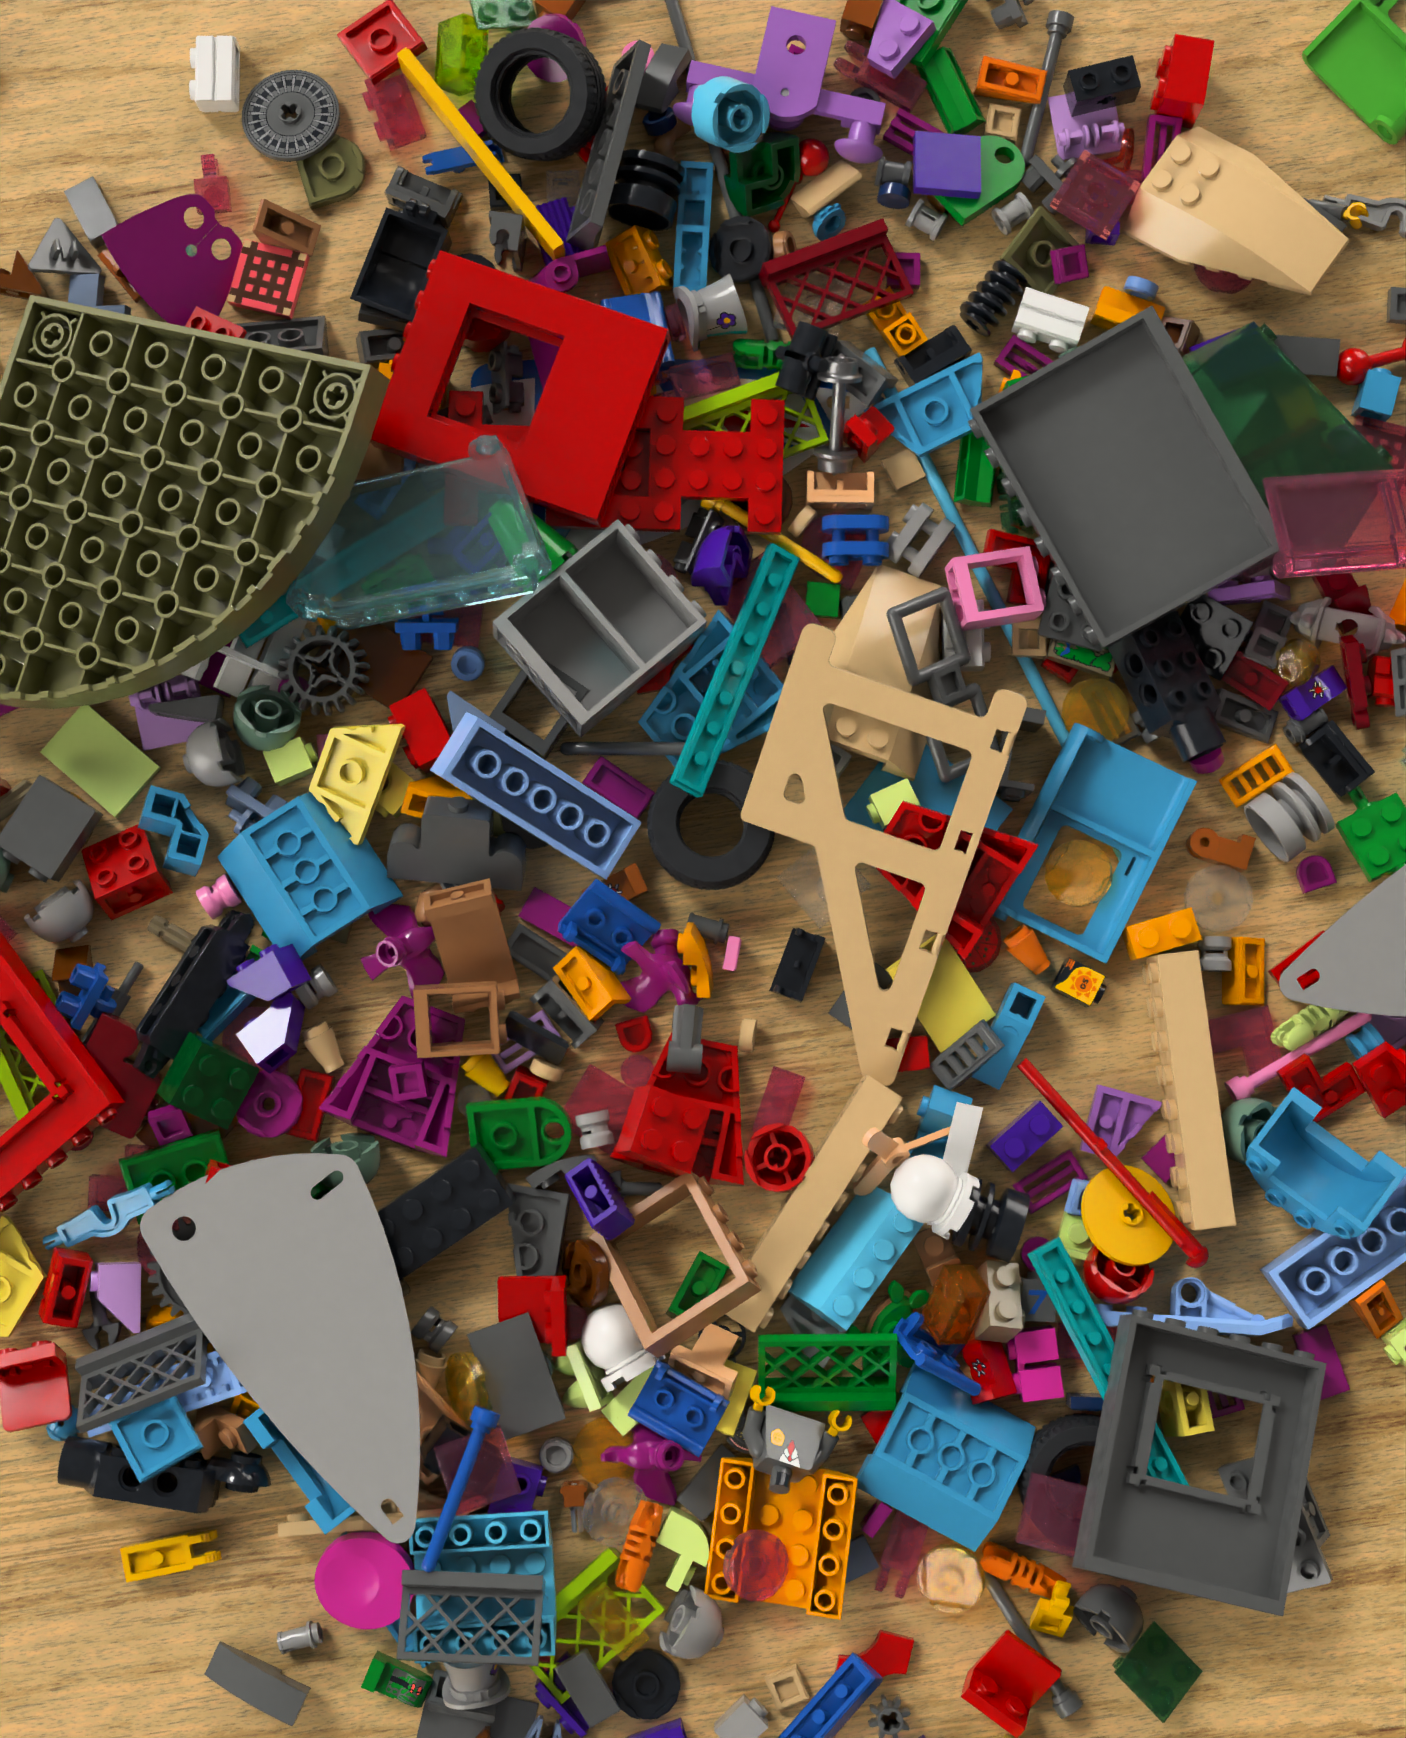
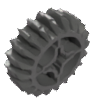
M317 625L315 629L316 636H313L309 629H304L303 635L306 638L305 640L301 641L297 636L292 637V641L297 645L294 650L288 646L284 647V652L290 655V658L279 659V664L288 668V670L279 672L278 677L283 680H289L281 688L284 692L293 691L288 698L290 702L294 703L301 699L299 703L300 710L306 711L311 705V713L318 716L323 706L325 715L332 716V706L335 705L337 710L343 713L345 712V707L342 702L347 700L352 706L357 703L351 696L354 691L359 695H364L365 691L357 685L359 682H369V677L360 674V672L370 669V665L367 662H359L367 656V653L364 649L355 651L360 642L356 638L347 642L349 639L347 631L343 630L337 637V628L330 626L327 635H325L323 627ZM323 645L332 646L330 650L327 649L320 657L306 655L316 647ZM342 650L345 651L350 662L348 678L338 671V664L341 660L339 655ZM300 663L310 670V678L307 682L309 687L306 692L299 681ZM311 664H315L318 667H327L328 664H331L328 668L337 678L331 675H321ZM330 684L342 687L333 695L326 697L316 696L318 692H322Z

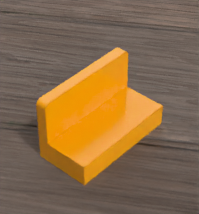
M1104 286L1090 324L1110 330L1150 306H1153L1160 320H1162L1165 307Z
M575 946L553 967L589 1021L598 1020L614 1004H627L631 1000V997L610 967L581 947Z

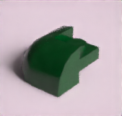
M765 132L760 134L755 141L758 143L752 149L741 153L729 151L730 173L724 175L725 186L730 201L743 216L751 217L774 210L785 204L783 200L790 193L794 182H799L800 178L798 136L782 132Z

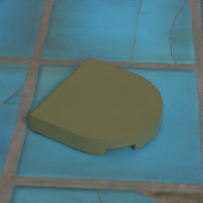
M337 134L319 153L307 159L296 161L311 210L353 196L362 186L366 175V164L359 147L352 141Z

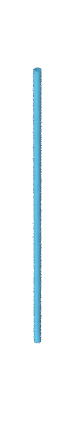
M875 347L864 352L886 369ZM894 386L891 389L887 388L883 393L887 399L897 394L898 391ZM927 454L921 458L917 456L945 517L956 525L953 532L965 556L979 554L930 455ZM987 568L972 569L992 610L1006 608ZM1012 624L1000 625L1012 648ZM1016 657L1042 709L1046 710V717L1062 747L1069 731L1032 658ZM1112 847L1118 861H1120V851Z

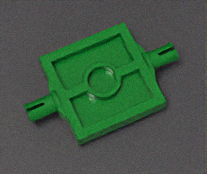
M1357 786L1348 793L1357 810L1352 815L1338 821L1336 828L1369 883L1385 875L1394 874L1406 864V807L1397 792L1380 801L1369 803L1361 787Z

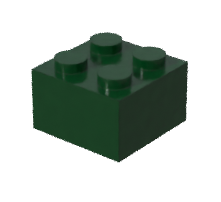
M189 1032L157 1093L168 1104L228 1130L260 1069L246 1057Z

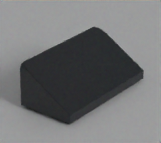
M510 1011L505 1020L507 1037L555 1065L561 1064L571 1046L570 1042L516 1011Z

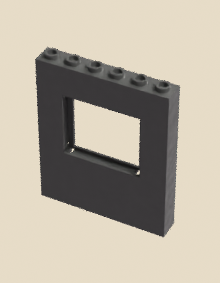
M1133 1309L1132 1314L1120 1315L1111 1359L1110 1374L1107 1380L1108 1387L1104 1396L1072 1567L1283 1616L1327 1363L1315 1361V1354L1305 1351L1294 1350L1293 1355L1282 1352L1283 1346L1273 1343L1262 1342L1261 1347L1250 1344L1251 1338L1230 1334L1229 1339L1218 1336L1219 1330L1210 1327L1198 1326L1197 1331L1185 1328L1186 1322L1178 1319L1165 1318V1322L1153 1320L1154 1314L1147 1311ZM1155 1376L1154 1382H1150L1151 1377ZM1164 1380L1263 1404L1246 1500L1146 1476ZM1134 1467H1138L1136 1474L1133 1473Z

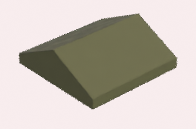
M1038 206L1002 254L1000 260L1011 264L1025 276L1028 282L1027 284L1019 283L1025 289L1028 287L1052 295L1060 284H1055L1050 251L1078 245L1079 243L1042 206Z

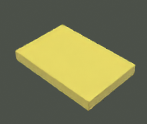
M937 934L921 944L920 947L931 952ZM944 939L917 1015L921 1026L940 1053L949 1048L979 1021L984 1019L987 1022L996 1016L947 939ZM901 959L885 969L892 981Z

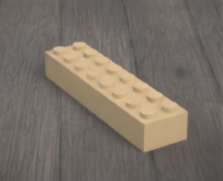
M1193 950L1151 956L1146 958L1147 964L1142 965L1144 984L1150 985L1151 998H1147V1011L1149 1018H1154L1156 1032L1151 1033L1153 1050L1154 1052H1159L1160 1065L1156 1066V1078L1158 1085H1163L1165 1099H1161L1160 1102H1162L1161 1114L1164 1120L1168 1119L1170 1132L1165 1133L1166 1149L1168 1154L1174 1153L1176 1165L1169 1169L1172 1187H1177L1179 1201H1174L1175 1216L1179 1221H1182L1186 1228L1192 1230L1235 1226L1236 1220L1199 951Z
M865 1075L864 1078L862 1077L815 1151V1159L804 1176L806 1177L795 1190L789 1192L748 1257L757 1269L756 1273L758 1276L755 1279L761 1291L725 1315L755 1333L758 1326L762 1329L767 1326L774 1314V1308L771 1307L777 1297L783 1300L793 1284L792 1279L789 1278L795 1268L802 1270L812 1254L808 1249L814 1238L818 1241L821 1240L830 1225L826 1220L832 1209L838 1212L849 1195L844 1191L851 1180L857 1182L866 1169L867 1165L863 1163V1160L871 1150L862 1144L864 1135L874 1127L882 1131L887 1122L894 1124L904 1108L899 1104L903 1097L868 1075Z

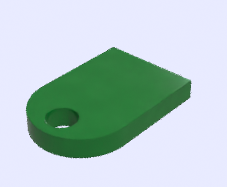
M992 135L981 136L980 198L933 196L961 226H964L1012 194L1019 187L1025 171L1023 155L1007 139ZM1005 155L1010 158L1011 162L1001 163L995 156Z
M528 1097L470 1102L466 1105L470 1145L472 1147L480 1142L498 1170L549 1165L560 1159L569 1147L572 1137L570 1117L560 1104L551 1099ZM551 1122H557L562 1125L564 1134L559 1138H552L546 1133L545 1126Z

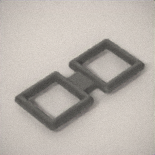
M940 587L889 608L886 613L908 683L912 686H917L927 681L933 701L950 707L970 699L975 715L985 716L988 710L980 686L977 683L965 686L960 670L961 666L970 662L971 656L949 589ZM939 603L955 655L918 670L902 618ZM994 735L990 748L1001 752L996 735ZM926 736L939 779L942 782L947 783L966 774L971 757L949 766L942 741Z

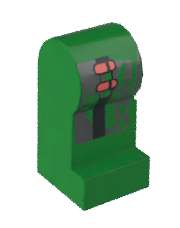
M377 1650L361 1688L373 1693L377 1691L393 1699L396 1698L407 1705L420 1708L423 1706L433 1679L426 1673Z

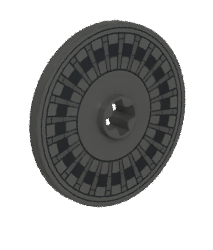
M302 70L281 71L264 78L250 91L242 109V125L250 144L262 155L277 161H300L319 153L331 142L340 123V106L331 86L321 77ZM287 113H290L292 115L296 113L297 117L294 119L292 117H288L286 119L285 115Z

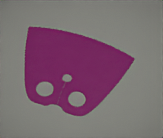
M188 194L173 198L132 216L101 235L113 259L127 280L144 301L167 323L185 326L196 306L219 316L228 297L243 245L240 238L231 228L224 227L218 223L215 218L214 208L202 195ZM190 207H197L203 213V224L199 228H190L184 221V213ZM217 239H225L231 246V254L225 260H218L212 254V244ZM190 244L197 248V253L193 257L186 253V248Z

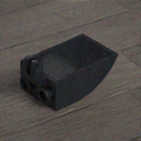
M412 198L406 201L403 210L395 211L386 207L350 299L412 322L417 311L415 310L417 295L420 290H425L429 280L426 275L431 260L437 259L440 250L448 253L452 245L449 231L444 226L435 222L438 212L431 210L430 205L425 203L419 206L418 201Z

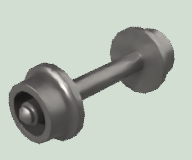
M842 353L838 356L824 358L828 361V368L825 372L818 373L819 380L833 383L830 444L829 446L814 448V455L818 458V470L831 473L834 476L838 473L852 471L853 459L858 456L856 449L843 446L846 384L861 382L862 375L858 372V360L845 357Z

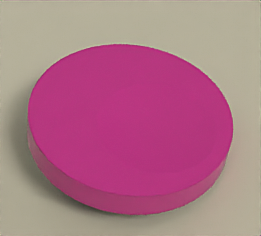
M368 1531L348 1533L334 1540L323 1552L315 1571L316 1594L324 1609L333 1618L345 1625L358 1629L385 1627L400 1618L403 1589L401 1584L402 1570H414V1565L410 1556L398 1543L388 1541L379 1533ZM410 1595V1603L412 1601L413 1595Z

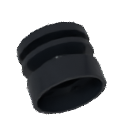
M637 149L623 150L615 178L617 183L613 186L606 213L611 218L629 226L637 225L652 231L670 229L673 225L677 203L672 197L678 196L681 192L680 183L683 182L685 169L673 159L655 152Z
M979 1179V1189L975 1190L972 1188L969 1197L975 1203L961 1228L957 1232L953 1230L952 1244L962 1247L967 1235L970 1234L968 1249L975 1251L982 1238L987 1239L986 1255L1009 1263L1016 1251L1024 1228L1030 1195L1006 1188L998 1201L994 1199L995 1183L988 1182L983 1194L980 1195L982 1179Z

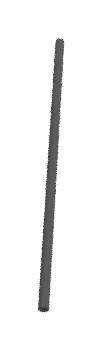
M665 0L678 47L688 48L692 60L696 61L679 1ZM690 63L685 68L687 76L689 72ZM707 142L729 218L743 216L730 201L726 190L724 175L730 172L723 148ZM760 279L750 282L749 285L767 343H769V340L778 342L780 339L765 289Z

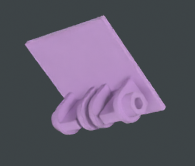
M1065 94L1048 97L1057 153L1063 161L1069 160L1072 157L1077 159L1081 155L1089 157L1124 151L1122 136L1125 135V127L1123 122L1119 123L1116 106L1071 117Z
M178 675L170 680L129 695L130 704L135 707L143 751L187 742L189 735L199 725L203 724L201 722L155 716L148 709L149 704L201 697L198 680Z

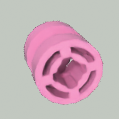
M226 874L218 877L212 887L203 886L196 890L200 903L213 920L222 915L224 908H234L243 902L233 882Z

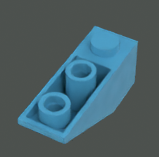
M1015 982L1009 985L991 1024V1029L1005 1046L971 1076L972 1078L1000 1090L1046 998L1045 996ZM983 1042L982 1047L987 1051L989 1048Z

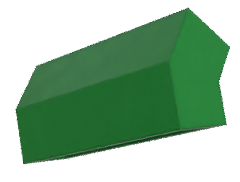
M942 46L936 50L925 69L916 66L948 134L963 135L985 122V118L951 48Z
M973 432L960 438L953 502L969 506L992 507L996 468L993 469L984 453L989 448L984 438L976 439Z

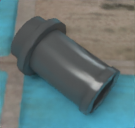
M1319 707L1302 721L1288 720L1287 725L1283 727V731L1291 743H1303L1306 740V736L1325 725L1329 720L1325 711Z
M690 913L687 922H694L703 938L713 940L715 945L718 942L725 943L729 924L724 923V919L720 918L717 921Z

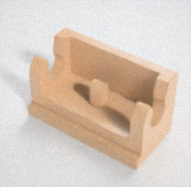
M807 471L806 506L810 505L813 509L872 510L874 505V472L838 473L834 476L827 472Z

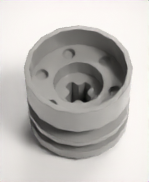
M1295 772L1286 775L1283 778V783L1277 782L1272 786L1275 799L1267 793H1262L1244 806V813L1254 832L1271 853L1285 863L1306 849L1303 835L1315 842L1321 838V833L1326 834L1335 828L1333 817L1321 796L1304 778Z

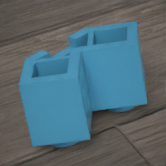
M151 785L144 802L138 828L170 837L162 868L196 877L202 864L209 833L196 818L190 808L191 804L184 794Z
M934 1085L930 1096L926 1097L923 1095L920 1101L917 1115L921 1116L913 1140L950 1127L956 1102L971 1105L973 1098ZM948 1136L909 1151V1158L926 1154L943 1159Z

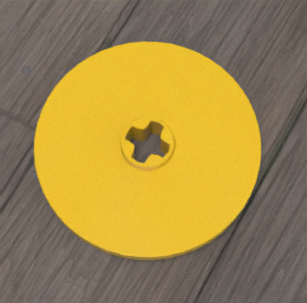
M1124 1165L1149 1194L1153 1191L1175 1215L1171 1199L1154 1177L1139 1168ZM1109 1168L1102 1170L1089 1181L1082 1196L1081 1215L1085 1230L1098 1250L1111 1260L1128 1266L1149 1264L1167 1252L1173 1239ZM1124 1211L1132 1214L1134 1219L1131 1220L1130 1217H1125Z

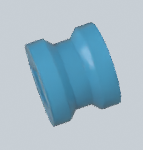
M1369 1022L1361 1026V1031L1358 1033H1350L1344 1037L1348 1048L1357 1060L1385 1042L1380 1033Z

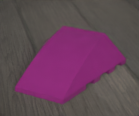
M402 995L375 1031L376 1033L372 1039L363 1047L357 1059L349 1070L343 1074L335 1089L323 1101L319 1109L354 1128L415 1151L447 1158L460 1056L417 1058L414 999ZM430 1006L433 1043L462 1042L465 1019ZM424 1061L430 1094L423 1098L394 1101L388 1068L391 1065Z

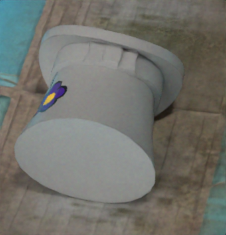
M730 273L698 291H690L684 286H678L673 289V294L685 323L693 352L699 350L700 341L707 340V337L747 334L746 318Z
M442 1662L448 1674L443 1684L442 1698L444 1704L451 1709L467 1710L493 1705L504 1700L510 1694L511 1685L509 1677L497 1664Z

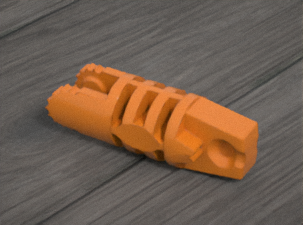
M645 1500L640 1501L629 1525V1531L625 1538L626 1541L622 1547L623 1551L619 1557L620 1562L617 1568V1575H615L617 1587L635 1593L641 1588L647 1568L650 1566V1559L653 1556L656 1539L659 1536L663 1506Z
M990 1541L984 1543L982 1550L984 1556L980 1561V1569L1003 1581L1010 1580V1584L1014 1586L1019 1585V1588L1023 1590L1028 1588V1592L1049 1599L1052 1597L1053 1588L1057 1580L1067 1582L1065 1577L1042 1563L1036 1564L1035 1560H1029L1024 1555L1018 1556V1552Z

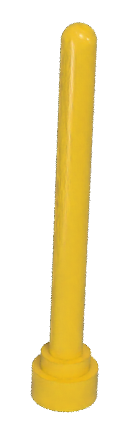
M724 500L701 501L700 506L706 510L713 509L717 513L722 511L745 527L748 526V512L733 502ZM783 534L759 535L770 543H774L800 558V562L831 582L839 583L842 580L843 575L841 571Z

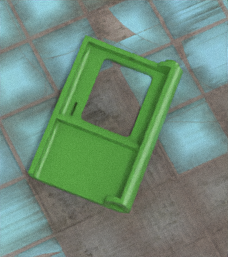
M1352 0L1302 52V59L1308 68L1386 143L1395 145L1406 135V33L1388 15L1389 10L1399 0Z

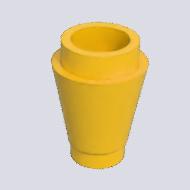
M491 1054L469 1055L461 1064V1067L466 1071L464 1073L465 1076L490 1093H493L496 1097L503 1093L510 1085V1082L506 1079L507 1077Z

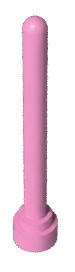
M1356 1013L1249 1077L1245 1075L1240 1078L1235 1076L1226 1081L1224 1084L1233 1101L1251 1098L1250 1095L1255 1093V1088L1278 1076L1276 1071L1305 1053L1310 1057L1370 1022L1372 1014Z

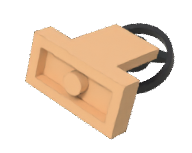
M714 1321L699 1331L698 1340L692 1350L681 1345L673 1348L668 1364L675 1370L729 1400L733 1393L738 1372L724 1366L727 1360L739 1355L746 1343L745 1327L739 1324L742 1332H731L728 1327L724 1325L718 1326ZM742 1337L740 1347L736 1352L731 1354L734 1346L738 1341V1338Z

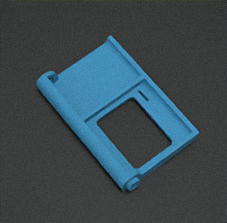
M1074 723L1018 835V838L1039 844L1021 874L1017 876L992 916L1006 921L1009 916L1107 964L1197 781L1180 775L1105 739L1100 733L1084 725ZM1063 826L1072 827L1119 850L1121 853V859L1085 931L1079 935L1026 910L1023 906L1024 900L1059 830Z

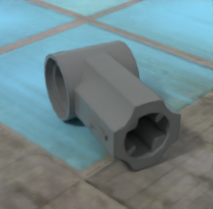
M689 1004L675 1005L672 1021V1041H669L666 1071L700 1074L703 1044L700 1043L704 1008Z

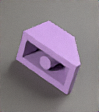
M136 1261L95 1263V1271H91L89 1278V1291L95 1292V1298L129 1331L140 1333L141 1263Z

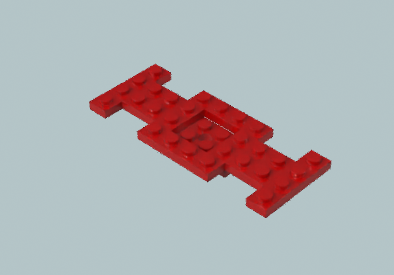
M449 390V419L523 444L529 426L483 424V391ZM649 396L636 430L647 432H636L624 462L625 468L619 475L601 526L590 524L546 508V523L554 529L605 530L619 519L624 526L629 524L635 531L680 532L681 499L748 501L747 534L781 535L785 400L751 399L750 432L683 430L684 397ZM446 473L445 525L477 526L480 519V494L506 493Z

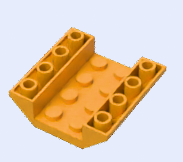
M722 1457L704 1593L712 1599L738 1603L744 1598L805 1608L808 1615L841 1620L858 1478L820 1467L814 1474L806 1475L800 1482H791L789 1493L777 1494L769 1490L771 1475L755 1470L753 1458Z

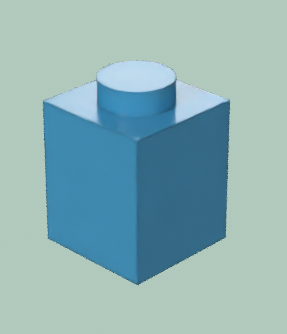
M1384 368L1369 369L1364 381L1358 386L1351 416L1381 424L1387 421L1392 416L1401 377L1393 376L1390 370Z

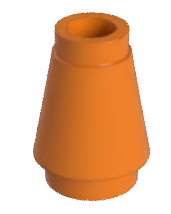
M1022 924L1013 929L1003 939L1007 945L1006 950L1035 975L1042 973L1050 966L1051 962L1032 928L1028 929L1025 924Z

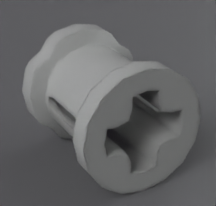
M1021 192L1014 195L1015 199L1000 209L998 207L992 209L991 214L994 222L1004 235L1010 234L1011 228L1025 219L1029 220L1034 213L1029 200Z
M919 199L911 211L905 226L909 228L912 226L930 235V240L934 242L942 231L949 215L937 213L925 206L924 201Z

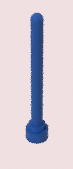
M474 1405L469 1418L472 1420L470 1427L473 1430L422 1562V1569L425 1572L430 1573L436 1568L486 1433L490 1434L492 1428L496 1429L500 1414Z

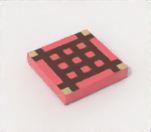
M245 239L227 298L228 304L292 320L310 257L305 253Z

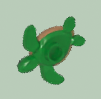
M893 1280L888 1286L889 1295L877 1304L870 1313L865 1324L864 1333L854 1324H851L845 1334L893 1333L900 1319H907L912 1313L917 1312V1308L927 1303L930 1295L926 1290H915L910 1294L901 1284ZM898 1342L897 1363L903 1367L910 1368L914 1360L910 1358ZM875 1346L870 1351L877 1357H880L889 1350V1346ZM862 1357L861 1365L862 1369H864L871 1362Z

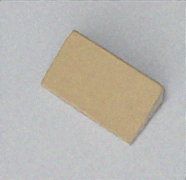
M839 160L793 194L791 201L803 218L810 217L862 179V174L847 162Z

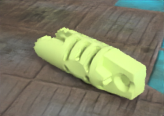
M1310 1004L1277 1027L1271 1033L1270 1040L1277 1046H1285L1287 1050H1297L1298 1047L1319 1036L1321 1032L1323 1033L1328 1028H1331L1349 1011Z

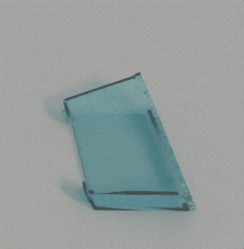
M483 435L469 443L468 455L470 457L355 482L350 498L344 503L331 530L306 567L290 584L286 596V604L302 620L315 622L317 617L335 621V627L349 630L534 593L538 588V581L542 575L547 576L552 570V563L507 449L496 435Z

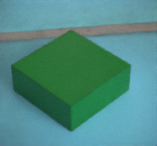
M807 581L804 616L837 619L841 584Z

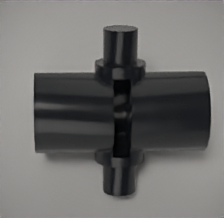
M799 321L790 345L786 347L778 346L775 351L776 357L783 362L775 386L814 401L821 384V380L818 379V373L827 370L829 364L824 358L831 357L838 337L829 334L824 329Z

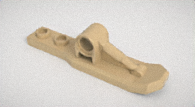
M419 1488L416 1518L440 1517L446 1499ZM479 1494L461 1502L455 1516L468 1515L487 1506V1496ZM385 1499L381 1503V1509L392 1524L404 1516L393 1500ZM308 1513L287 1515V1522L278 1523V1537L323 1533L314 1519L308 1520ZM361 1515L349 1516L328 1533L375 1528Z

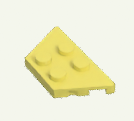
M403 724L335 726L330 728L308 790L318 802L326 806L328 814L335 822L340 821L352 836L349 839L353 844L360 845L364 841L406 726Z
M2 1215L0 1218V1337H10L13 1335L47 1275L11 1218L7 1215Z

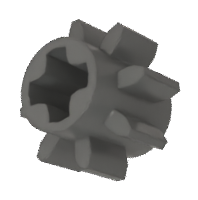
M882 1694V1702L878 1706L870 1704V1711L876 1717L868 1720L870 1727H879V1738H883L885 1734L898 1738L897 1733L901 1729L909 1731V1725L903 1718L908 1717L911 1713L907 1707L900 1709V1696L897 1695L891 1701L887 1700L885 1695ZM893 1711L896 1720L890 1719L887 1723H884L883 1714L889 1716Z

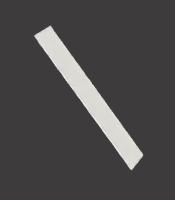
M956 1102L943 1160L953 1168L956 1177H959L963 1172H968L983 1107Z

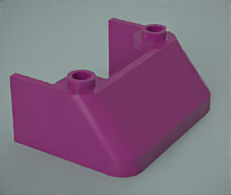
M606 245L555 259L528 281L563 293L568 292L577 285L579 278L612 269ZM528 337L542 388L544 389L559 347Z

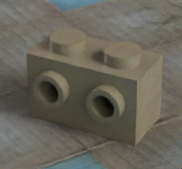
M986 1260L971 1275L975 1340L1007 1343L1023 1329L1025 1324V1311L1021 1309L1023 1281L1022 1277L1019 1276V1264Z

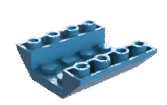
M311 792L296 797L242 831L217 856L272 944H277L279 948L293 944L302 961L318 951L316 946L371 911L377 914L404 897L394 880L387 878L385 866L366 837L362 844H353L349 839L352 837L340 821L335 822L328 814L326 806L318 802Z
M914 1361L899 1391L902 1393V1396L873 1454L867 1455L856 1476L858 1478L857 1488L975 1552L997 1523L1028 1460L1036 1427L989 1401L973 1405L969 1393L918 1367Z

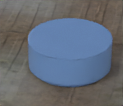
M1128 276L1123 289L1130 295L1152 301L1156 297L1159 286L1141 277Z
M473 646L460 647L455 651L451 660L452 672L463 681L477 679L485 667L483 653Z

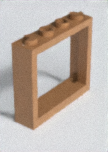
M692 1171L691 1174L680 1175L630 1208L629 1212L635 1219L634 1224L614 1239L607 1241L597 1231L588 1236V1238L598 1243L604 1252L608 1264L609 1280L644 1349L657 1358L666 1354L761 1291L755 1279L758 1276L756 1267L750 1259L745 1260L741 1253V1250L744 1249L741 1239L734 1231L730 1232L726 1225V1222L729 1221L727 1213L719 1203L715 1204L711 1197L714 1194L713 1187L708 1184L704 1176L699 1178ZM692 1195L736 1278L664 1326L658 1328L616 1244Z

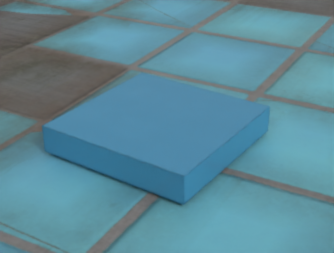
M177 1395L109 1422L119 1445L141 1484L204 1448Z

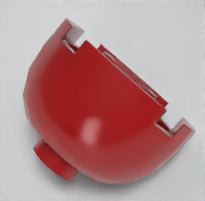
M782 1123L765 1125L756 1131L750 1138L751 1142L744 1154L745 1167L754 1183L768 1191L783 1193L795 1190L806 1177L804 1175L815 1159L813 1147L806 1135L797 1128Z
M1095 1245L1088 1251L1087 1258L1084 1260L1083 1275L1086 1285L1098 1299L1108 1304L1124 1305L1133 1302L1142 1296L1153 1283L1154 1268L1150 1269L1149 1264L1128 1266L1117 1263L1105 1256Z

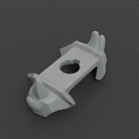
M1325 597L1324 599L1301 604L1297 611L1293 612L1289 617L1295 631L1310 640L1312 654L1317 652L1322 640L1339 643L1341 635L1335 629L1336 624L1346 619H1352L1357 623V632L1353 636L1359 643L1364 644L1367 662L1379 651L1388 650L1392 644L1406 643V636L1396 630L1395 621L1386 615L1380 607L1371 606L1368 610L1373 615L1328 607L1331 604V598Z

